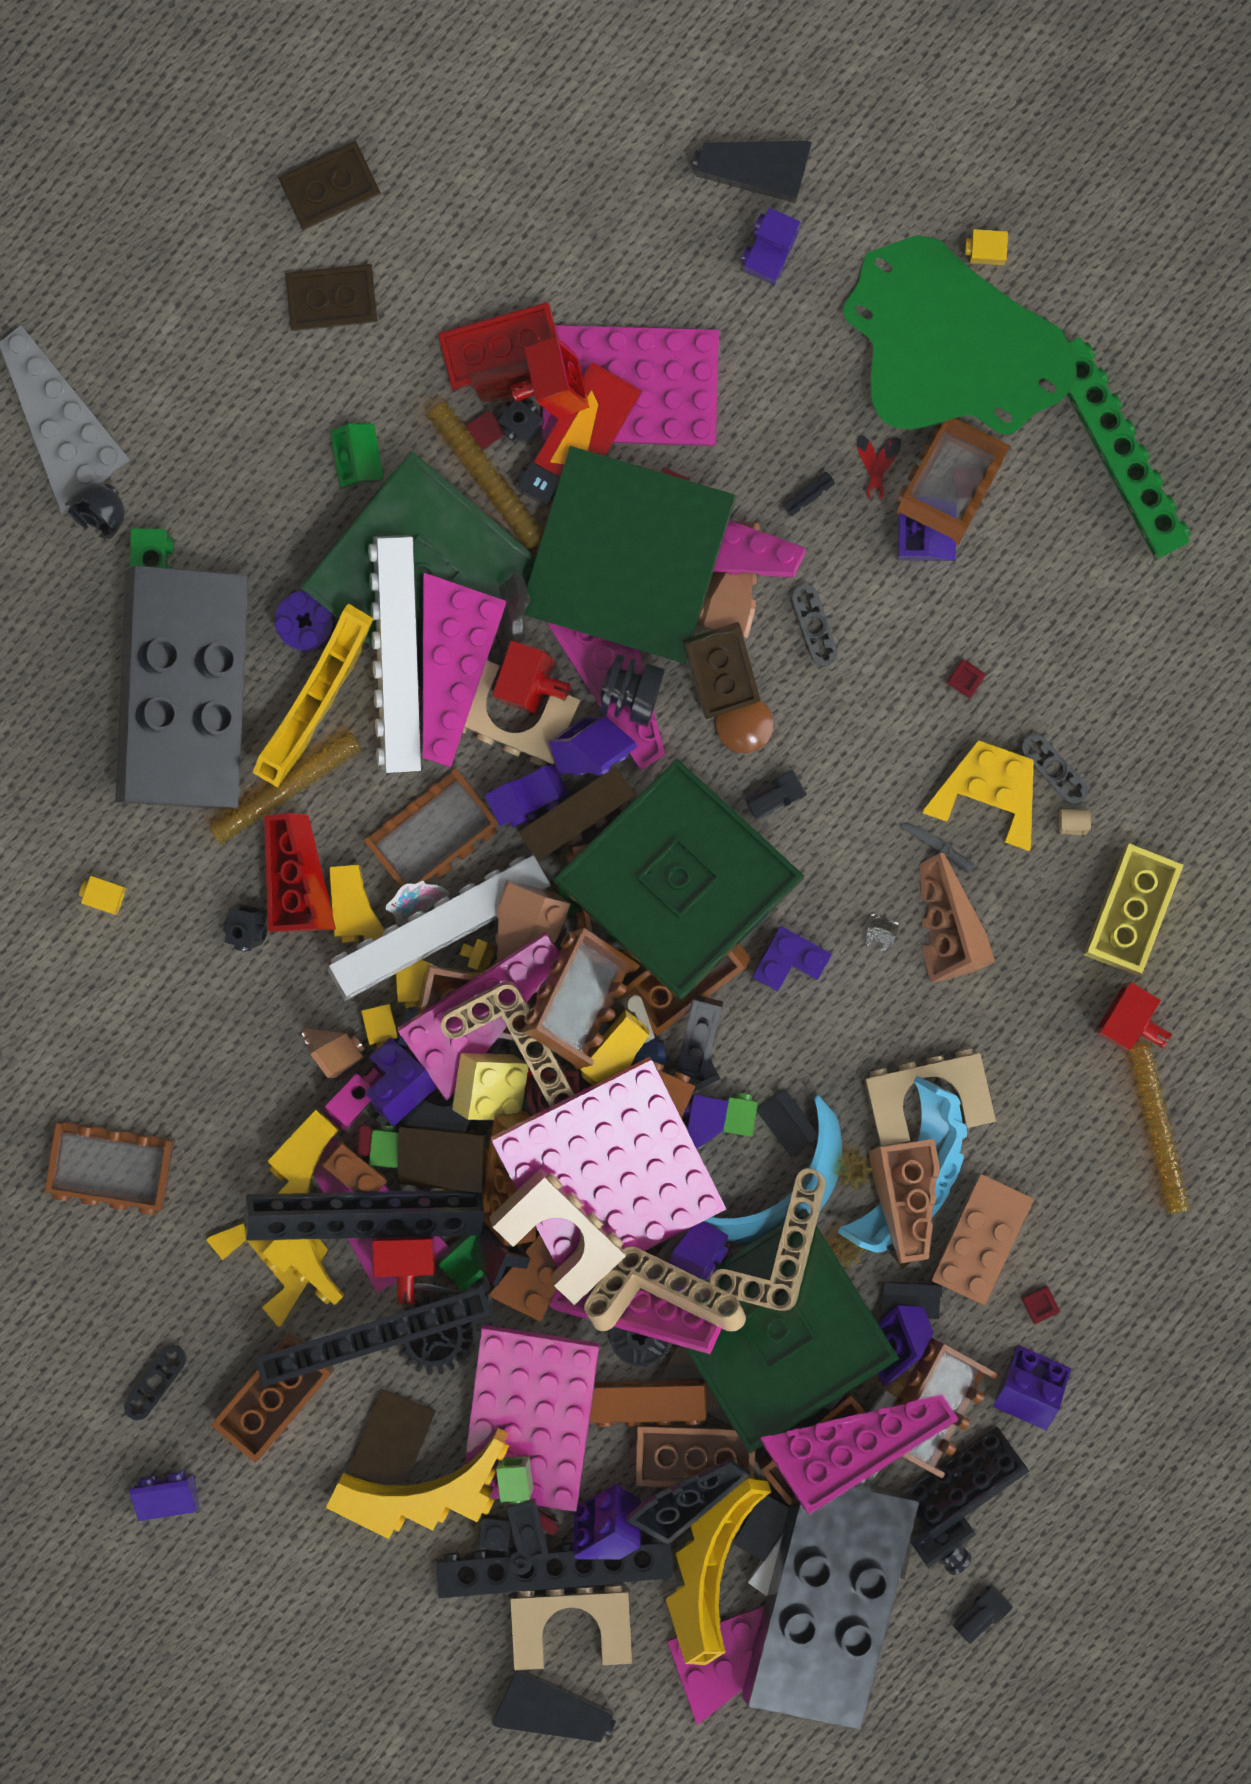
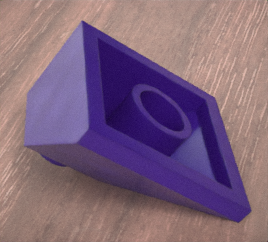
M898 1305L878 1323L900 1358L878 1373L883 1387H888L922 1357L934 1333L924 1307Z

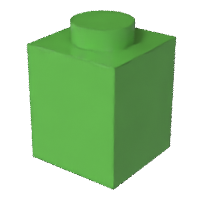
M735 1092V1098L728 1097L729 1103L723 1132L752 1137L758 1102L752 1101L753 1095Z
M380 1125V1130H373L369 1165L398 1168V1126Z
M505 1457L502 1461L499 1460L496 1471L500 1501L509 1502L510 1504H521L530 1500L534 1489L530 1457Z

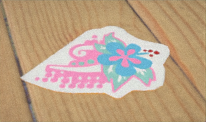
M424 881L416 884H405L398 890L395 897L387 903L385 909L393 913L397 925L409 923L408 918L421 910L425 912L433 904L447 897L450 893L442 886L425 884Z

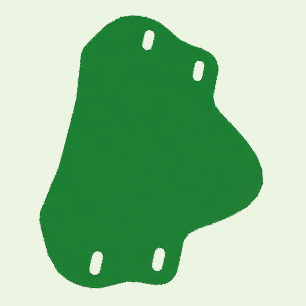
M915 235L869 251L865 256L859 282L847 299L843 313L847 322L866 335L873 344L871 397L876 414L884 423L895 428L915 429L970 415L978 418L997 433L1009 435L1018 431L1037 412L1059 403L1071 390L1075 382L1077 370L1075 357L1063 331L1057 325L1023 308L981 278L942 241L936 238ZM877 258L883 259L892 266V271L889 273L883 271L876 266L875 260ZM862 305L873 314L872 319L867 320L855 311L856 306ZM1041 378L1048 380L1055 385L1056 391L1049 393L1039 385L1038 381ZM1001 408L1012 416V421L1009 423L1004 422L995 415V409Z

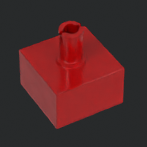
M557 337L524 348L531 378L511 384V389L516 390L512 391V394L517 402L535 395L536 402L558 419L590 408L579 358L573 350Z
M511 641L492 696L504 705L537 715L544 694L565 701L568 694L558 689L570 692L571 684L550 677L555 660L547 653Z
M1132 982L1123 984L1094 1032L1123 1051H1131L1140 1036L1163 1049L1168 1042L1158 1037V1035L1166 1040H1170L1172 1036L1171 1032L1150 1021L1161 1000Z
M435 1237L380 1238L373 1241L374 1277L393 1276V1278H396L397 1305L405 1304V1292L407 1293V1304H416L414 1277L418 1275H434L436 1273Z

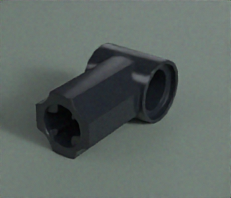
M790 770L772 780L770 785L746 797L745 801L755 819L759 820L782 806L787 807L791 805L794 801L805 797L807 793L794 770Z
M993 1584L986 1588L988 1591L981 1598L977 1596L973 1602L974 1604L952 1624L969 1644L992 1623L996 1624L1002 1620L1013 1608L1011 1603Z

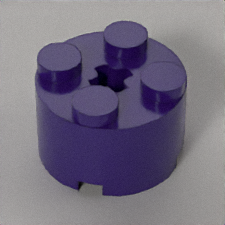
M305 591L294 592L280 603L275 615V628L280 638L293 650L303 653L314 652L325 647L336 627L335 616ZM307 616H310L309 620L312 622V625L310 627L305 625L301 629L300 618L306 619Z

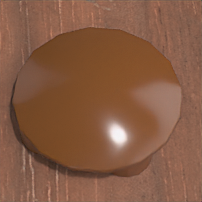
M760 701L718 715L716 730L719 739L727 748L736 753H751L761 749L768 743L773 733L774 721L771 711Z

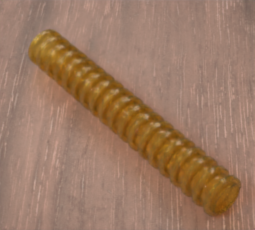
M445 401L434 406L428 412L427 419L433 420V427L439 428L437 432L444 435L443 440L449 442L448 446L450 449L454 448L455 451L453 453L455 456H460L459 461L466 464L464 468L471 471L470 476L476 478L475 482L477 485L481 484L482 492H487L486 497L493 500L491 502L492 505L498 507L497 512L503 514L502 518L504 521L508 520L509 528L513 527L515 529L513 533L520 536L519 541L525 543L524 547L532 549L538 545L544 531H540V524L534 523L536 519L529 516L530 511L524 509L525 505L523 502L519 503L518 495H513L514 490L507 487L508 482L502 480L503 475L496 472L498 469L496 466L492 467L491 459L487 460V454L480 451L481 446L475 444L476 439L474 437L470 438V431L464 430V423L458 422L460 418L453 415L454 410L448 408L449 403Z
M347 731L345 737H338L336 743L332 741L330 747L327 748L325 746L322 748L323 751L321 753L318 751L315 753V757H308V761L306 763L301 762L299 768L293 767V772L290 774L288 772L278 787L270 783L269 788H262L263 792L260 794L256 792L254 798H247L248 802L245 804L241 802L239 804L240 807L232 809L230 814L226 812L223 819L217 818V823L213 824L211 822L209 829L219 844L225 845L227 839H234L233 835H240L241 830L249 829L248 825L251 823L255 825L258 818L260 820L264 819V814L270 815L273 808L275 810L279 809V804H286L288 798L292 800L294 794H301L303 788L307 790L309 784L313 783L314 785L317 783L316 780L318 778L321 780L324 778V774H331V769L334 767L338 769L340 763L346 764V759L349 757L353 759L355 753H362V748L352 733Z
M1147 1042L1134 1045L1132 1050L1127 1051V1053L1131 1054L1129 1062H1133L1131 1070H1135L1136 1074L1133 1075V1079H1137L1138 1084H1135V1087L1139 1088L1140 1091L1137 1095L1142 1099L1139 1104L1144 1108L1142 1111V1115L1146 1116L1144 1124H1148L1146 1132L1150 1133L1148 1141L1152 1142L1153 1145L1150 1149L1155 1153L1152 1157L1153 1160L1157 1161V1164L1154 1166L1159 1170V1173H1157V1177L1161 1178L1159 1186H1163L1161 1195H1165L1163 1203L1167 1204L1168 1207L1165 1211L1166 1213L1174 1214L1187 1211L1192 1206L1191 1203L1187 1202V1199H1189V1195L1185 1194L1187 1186H1183L1185 1177H1181L1183 1169L1179 1168L1178 1164L1181 1161L1176 1157L1179 1152L1174 1148L1177 1145L1176 1141L1172 1140L1174 1132H1170L1172 1124L1168 1123L1170 1115L1166 1114L1165 1110L1168 1107L1167 1105L1164 1106L1163 1103L1166 1098L1162 1097L1161 1094L1164 1090L1159 1086V1083H1161V1079L1157 1078L1159 1070H1155L1157 1061H1153L1155 1053L1151 1052L1150 1049L1153 1045Z

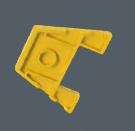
M977 740L953 773L924 807L922 813L947 822L957 794L967 796L1014 813L1005 843L1030 851L1034 760Z
M244 1223L206 1239L222 1260L246 1241ZM312 1239L317 1256L321 1262L329 1249L321 1239ZM274 1240L247 1242L264 1261L266 1257L262 1253ZM293 1266L284 1274L280 1270L277 1273L271 1270L285 1288L262 1308L278 1327L284 1323L307 1285L294 1275L293 1272L296 1269Z

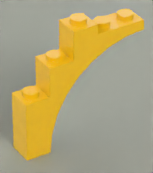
M350 604L345 607L313 672L283 722L259 755L252 773L276 787L280 785L309 745L317 725L331 708L339 688L354 669L362 652L361 647L374 618Z
M361 866L330 867L332 909L336 926L334 937L342 938V943L359 942V936H364V941L369 938L375 941L383 937L382 932L385 929L372 910L365 892ZM420 960L396 973L398 1003H405V1008L418 1007L426 968L428 965L433 964Z
M626 1009L605 1032L602 1043L597 1047L591 1048L587 1056L595 1060L593 1065L580 1069L582 1077L592 1085L630 1067L636 1053L649 1037L648 1027Z
M318 1109L306 1119L268 1160L272 1165L269 1170L280 1181H283L284 1178L289 1181L278 1194L309 1193L318 1161L325 1147L339 1130ZM312 1239L274 1240L262 1253L266 1257L264 1263L275 1273L280 1270L284 1274L293 1266L296 1269L293 1272L294 1275L304 1284L310 1282L317 1288L315 1294L325 1304L328 1305L331 1301L336 1305L344 1296V1293L330 1279L320 1262Z
M497 1428L488 1444L470 1462L455 1472L430 1482L414 1485H383L364 1481L343 1473L326 1508L387 1539L390 1538L393 1530L400 1531L406 1518L433 1531L437 1522L444 1523L450 1509L478 1522L481 1514L487 1515L495 1499L490 1497L494 1487L490 1483L496 1473V1469L492 1467L496 1459L503 1460L509 1448V1445L505 1443L508 1432Z
M748 1477L691 1525L694 1539L688 1541L685 1544L686 1547L675 1553L684 1585L677 1587L676 1592L666 1598V1602L685 1664L707 1665L725 1653L719 1618L720 1582L724 1563L732 1540L743 1520L756 1504L771 1493L768 1481L755 1480L753 1477Z

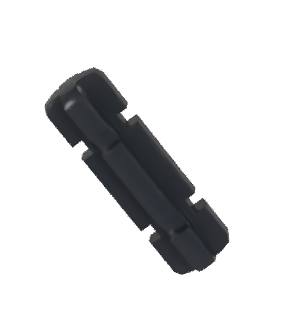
M824 472L817 477L816 482L813 480L797 492L794 498L791 497L783 504L785 511L790 516H794L800 511L802 506L806 507L822 495L823 490L827 491L834 486V479L828 472Z

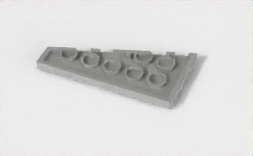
M20 325L0 341V349L61 514H64L70 508V505L65 506L66 501L80 486L87 483H103L128 463L130 459L22 325Z

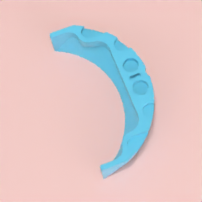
M916 1076L914 1082L919 1091L922 1109L918 1141L935 1139L940 1166L939 1178L936 1179V1204L933 1205V1217L948 1197L950 1188L955 1183L964 1158V1155L960 1152L962 1139L967 1137V1126L962 1122L959 1107L961 1102L955 1094ZM881 1203L862 1218L841 1226L837 1232L857 1246L876 1253L886 1251V1246L893 1244Z
M816 1094L812 1099L817 1107L819 1133L816 1151L809 1169L822 1173L826 1180L821 1210L829 1199L840 1173L842 1136L837 1116L821 1097ZM812 1174L808 1175L804 1180V1186L809 1191L815 1189L818 1184L817 1177ZM792 1192L776 1205L757 1214L739 1218L710 1217L704 1220V1222L729 1235L727 1242L750 1244L785 1222ZM807 1203L799 1205L797 1213L806 1208L810 1214V1206Z

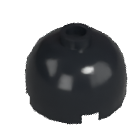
M84 484L65 503V506L70 505L67 512L77 524L87 529V524L102 531L99 537L103 539L114 537L124 521L125 508L123 502L118 496V490L110 484Z

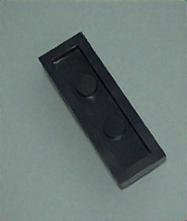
M699 995L694 996L676 1067L677 1072L690 1078L704 1081L723 1001Z

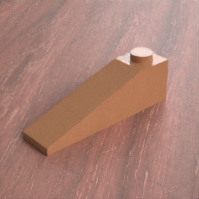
M736 522L749 528L760 530V524L756 522ZM714 571L697 629L708 632L739 622L743 637L748 638L756 609V600L752 599V586L757 584V575L753 573L729 575L728 572Z
M939 853L920 863L921 899L924 902H928L927 918H922V928H929L930 945H923V957L931 983L974 973L994 963L995 960L987 933L945 854Z
M506 880L496 910L498 934H496L495 943L498 946L495 964L544 932L547 933L554 943L561 932L570 903L556 892Z
M303 1028L300 1031L304 1041L307 1043L306 1046L310 1055L327 1078L339 1077L365 1057L362 1054L365 1047L356 1035L350 1038L346 1033Z
M935 1139L883 1146L869 1151L874 1183L899 1264L929 1259L933 1228L931 1223L933 1205L936 1204L935 1187L940 1171Z

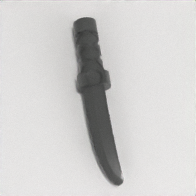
M907 823L900 825L902 829L916 836L938 852L944 853L950 862L952 861L953 864L969 874L975 865L952 849V845L949 843L945 844L927 831Z

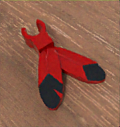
M860 435L857 438V450L866 470L870 474V485L866 496L869 500L871 498L870 490L876 488L880 491L879 499L882 500L884 496L882 476L891 466L900 450V439L895 437L889 440L877 458L870 440Z

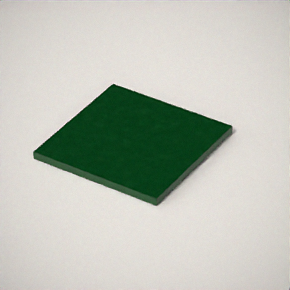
M570 446L519 614L686 664L687 654L683 640L695 635L737 495Z
M410 451L299 587L338 619H340L343 610L348 604L371 617V603L375 602V591L370 589V573H374V561L369 560V544H373V537L409 535L413 537L418 686L423 689V573L507 601L504 608L505 611L530 580L536 557L413 451ZM376 620L372 621L364 640L372 648V632H376Z
M676 759L585 847L553 881L681 1001L804 879V875L680 760Z
M805 1208L797 1213L800 1219H805L809 1216V1212ZM785 1222L716 1265L714 1272L720 1269H727L770 1280ZM817 1225L798 1299L792 1309L779 1311L738 1300L746 1315V1321L739 1330L730 1332L721 1329L710 1354L685 1347L750 1454L764 1446L760 1441L761 1437L786 1432L900 1359ZM795 1232L790 1236L789 1242L793 1248H798L803 1243V1236L800 1232ZM792 1260L786 1261L782 1267L783 1274L786 1277L792 1276L796 1271V1265ZM726 1274L720 1278L719 1287L725 1291L728 1290L732 1285V1280ZM752 1282L747 1287V1294L750 1298H756L760 1293V1286L757 1282ZM785 1289L779 1290L775 1295V1301L780 1306L785 1305L789 1299L788 1292ZM710 1298L704 1299L701 1303L708 1301ZM734 1310L727 1312L725 1315L731 1314Z

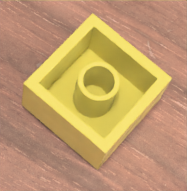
M461 1053L452 1110L468 1120H494V1115L521 1112L529 1066L525 1061L513 1054Z

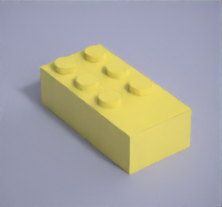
M1132 844L1126 845L1083 955L1135 976L1142 974L1182 871L1183 864Z

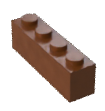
M704 1379L595 1381L589 1423H596L598 1427H609L613 1425V1422H625L626 1426H640L643 1422H654L655 1425L666 1426L672 1424V1421H683L685 1425H698L701 1421H706L708 1414L707 1384Z

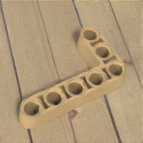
M511 981L500 982L444 1013L441 1029L445 1036L452 1039L460 1038L502 1016L549 1106L551 1107L556 1104L554 1099L560 1093H566L570 1097L575 1095L553 1051L543 1045V1050L540 1054H530L526 1047L530 1042L537 1040L528 1034H523V1029H518L513 1025L512 1021L516 1016H526L530 1011L525 998L515 983ZM503 989H511L516 997L512 1002L504 1003L499 999V993ZM476 1003H484L489 1007V1012L486 1016L478 1017L472 1011L473 1006ZM453 1016L460 1018L463 1022V1026L456 1031L450 1030L446 1025L447 1019ZM552 1067L557 1071V1076L551 1081H546L542 1079L540 1073L544 1068Z
M806 1168L800 1171L796 1177L770 1280L727 1269H720L712 1274L710 1284L720 1288L719 1280L723 1275L727 1274L731 1277L732 1285L726 1291L733 1294L738 1300L779 1311L792 1309L798 1299L826 1187V1180L822 1173ZM812 1174L817 1177L818 1184L815 1189L809 1191L804 1186V1180L808 1175ZM807 1203L811 1209L810 1214L807 1218L800 1219L797 1215V1208L799 1205ZM795 1232H800L803 1236V1243L798 1248H793L789 1242L790 1236ZM792 1260L796 1265V1271L792 1276L786 1277L783 1274L782 1267L786 1261ZM752 1282H757L760 1286V1293L756 1298H750L747 1294V1287ZM785 1289L788 1292L789 1299L785 1305L780 1306L775 1301V1295L779 1290Z
M633 1246L623 1249L626 1256L598 1282L584 1304V1310L593 1327L599 1331H607L617 1323L640 1288L726 1331H737L746 1321V1315L737 1297ZM710 1298L708 1301L701 1303L704 1299ZM734 1310L731 1314L725 1315L727 1312Z

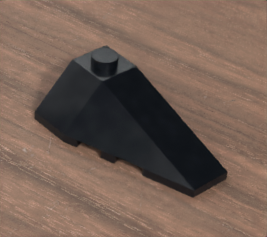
M728 1459L649 1497L626 1516V1521L669 1545L751 1476L750 1471Z

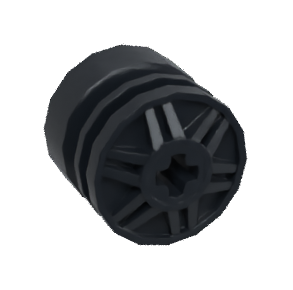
M617 654L615 661L607 671L600 694V713L607 715L611 703L617 704L614 713L615 718H619L624 707L630 708L629 722L648 727L665 669L647 663L641 675L635 673L636 660L631 658L626 671L622 669L625 656Z
M617 1327L610 1329V1343L614 1353L623 1362L632 1366L646 1367L658 1362L666 1354L670 1345L669 1342L648 1336L644 1338L643 1343H639L638 1338H632V1335L636 1334L634 1332Z

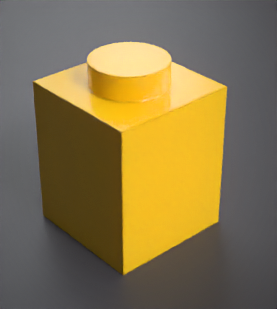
M973 229L971 238H966L965 255H970V263L1005 265L1007 260L1008 231Z
M90 876L89 881L84 880L79 897H82L81 903L118 915L127 888Z
M391 1004L361 1011L369 1045L376 1044L378 1049L390 1037L393 1040L399 1038Z

